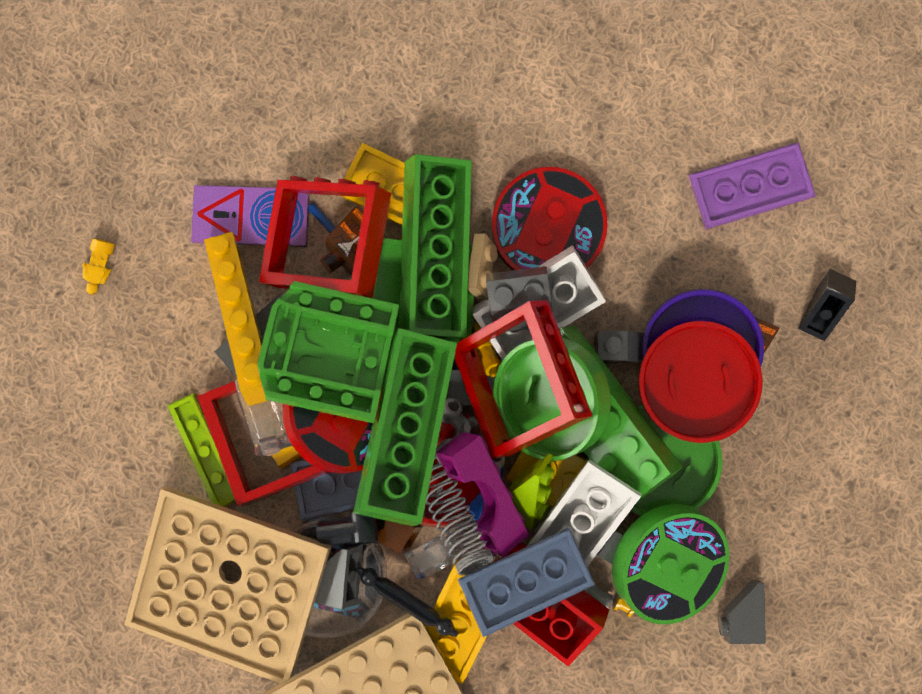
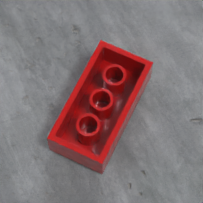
M520 542L504 557L514 552H517L527 546ZM498 556L495 561L504 557ZM583 590L513 623V625L569 667L602 631L609 609Z

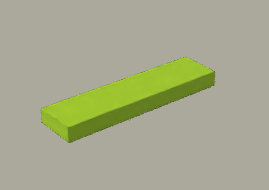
M192 393L167 405L211 502L223 507L235 502L196 394Z

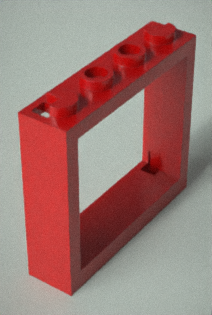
M290 176V180L278 179L259 283L275 288L290 289V285L297 281L373 299L391 193L380 188V183L370 180H364L363 184H356V182L348 179H338V183H331V180L315 177L314 181H307V179L298 176ZM298 193L366 197L351 280L283 273Z
M548 300L528 301L457 343L454 356L455 362L460 370L465 390L472 403L476 420L488 445L491 459L510 456L592 417L591 410ZM526 320L561 415L509 440L476 348Z
M238 380L197 396L237 506L246 507L329 473L312 465L250 490L217 402L220 399L240 392Z

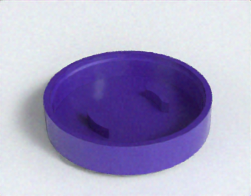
M692 289L670 297L655 310L644 331L642 341L643 356L650 345L661 334L677 325L693 321L718 323L741 335L752 347L760 366H762L764 341L757 320L744 304L721 291Z

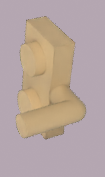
M474 234L468 269V291L476 299H488L486 275L498 273L492 270L493 263L497 259V248L486 234Z

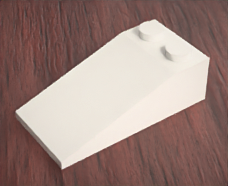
M589 460L554 503L544 520L537 526L528 546L566 528H570L588 567L642 494Z

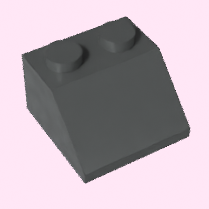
M546 266L486 275L492 322L528 301L548 300L552 310ZM525 320L506 332L529 328Z

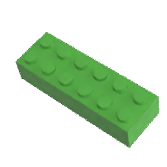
M415 154L405 161L399 328L439 339L455 340L466 338L472 160Z
M577 326L561 327L559 330L562 338L578 343L594 356L603 369L610 390L611 408L606 428L596 443L584 452L591 461L640 492L642 495L637 501L639 502L683 467Z
M401 328L394 332L353 513L409 526L422 524L457 343Z

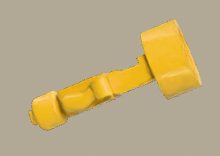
M92 238L90 263L86 264L84 262L82 264L83 279L90 282L86 286L88 294L93 295L97 293L99 287L97 284H105L109 273H111L112 269H107L106 265L109 255H113L115 243Z

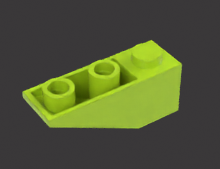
M549 453L518 475L509 487L513 495L512 502L516 510L525 519L524 526L533 530L538 520H544L549 509V505L546 502L551 494L552 487L548 485L555 471L551 468L553 455Z

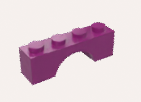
M462 432L439 449L436 454L449 478L464 483L474 481L478 485L483 498V508L480 518L476 522L478 527L475 530L476 532H482L481 541H487L484 546L485 549H489L491 553L504 557L529 536L524 526L525 519L516 510L512 502L513 495L504 486L500 478L501 471L492 461L487 451L488 445L486 441L479 435Z

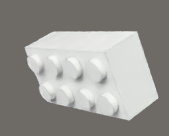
M573 245L538 266L547 267L552 312L558 328L567 326L606 302L601 289ZM488 299L481 301L473 307V316L481 328L492 323ZM524 329L504 332L491 339L490 342L503 360L515 347L532 341L533 338L530 330Z

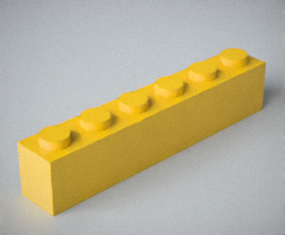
M233 232L204 239L240 392L248 407L269 401L265 400L257 367L263 339Z

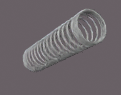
M438 462L433 465L432 471L443 467L442 464ZM445 470L432 475L430 483L447 475ZM448 477L437 484L429 485V488H435L427 494V499L428 497L440 496L432 503L426 499V504L430 505L428 511L434 513L432 519L438 522L436 528L442 531L440 537L446 539L444 546L450 548L448 554L454 557L453 564L456 565L457 574L467 575L490 564L494 556L489 549L479 550L486 545L487 541L484 540L467 546L458 554L451 553L454 548L465 546L479 539L482 536V532L478 531L469 534L478 527V524L471 523L465 525L473 520L474 515H464L469 511L470 506H461L466 501L465 497H458L462 489H453L457 486L458 481L450 480L451 478ZM455 483L453 486L449 487L446 490L432 494L433 492L447 484ZM459 491L456 495H454V496H452V497H450V498H448V499H446V500L437 502L439 499L443 498L444 496H446V495H448V494H450V493ZM463 500L459 504L451 508L442 510L444 507L448 506L453 502ZM445 503L436 511L431 510V507L433 505ZM467 508V509H466L465 511H463L462 513H460V514H458V515H455V516H453V517H450V518L445 519L446 517L450 516L451 514H453V513H455V512H457V511H459V510H462V509ZM450 511L440 520L435 518L436 514ZM471 517V518H469L468 520H466L465 522H463V523H461V524H458V525H456V526L450 527V526H452L453 524H455L456 522H458V521H460V520H462V519ZM454 520L451 523H449L445 528L439 527L441 522ZM474 526V527L471 528L470 530H468V531H466V532H464V533H461V534L456 535V534L459 533L460 531H462V530H464V529H466V528H468V527ZM459 528L458 530H456L455 532H453L450 536H448V537H444V536H443V533H444L445 531ZM466 534H469L460 539L459 541H457L454 545L447 544V542L450 539H455L458 537H462ZM478 535L467 542L461 543L472 536ZM481 544L480 546L476 547L475 549H472V550H470V551H467L468 549H470V548H472V547H474V546H476V545ZM467 555L457 563L455 562L458 557Z

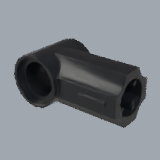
M352 512L349 513V516L318 520L316 535L320 543L334 546L347 543L363 545L379 542L377 518Z

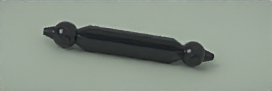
M356 568L355 571L360 576V580L364 585H373L378 594L425 625L436 627L440 635L457 637L459 634L454 628L451 619L447 617L441 618L437 610L385 577H378L375 569Z

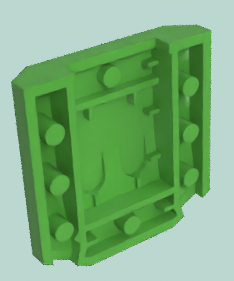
M294 281L290 285V289L281 298H278L271 307L257 362L265 400L374 423L399 305Z

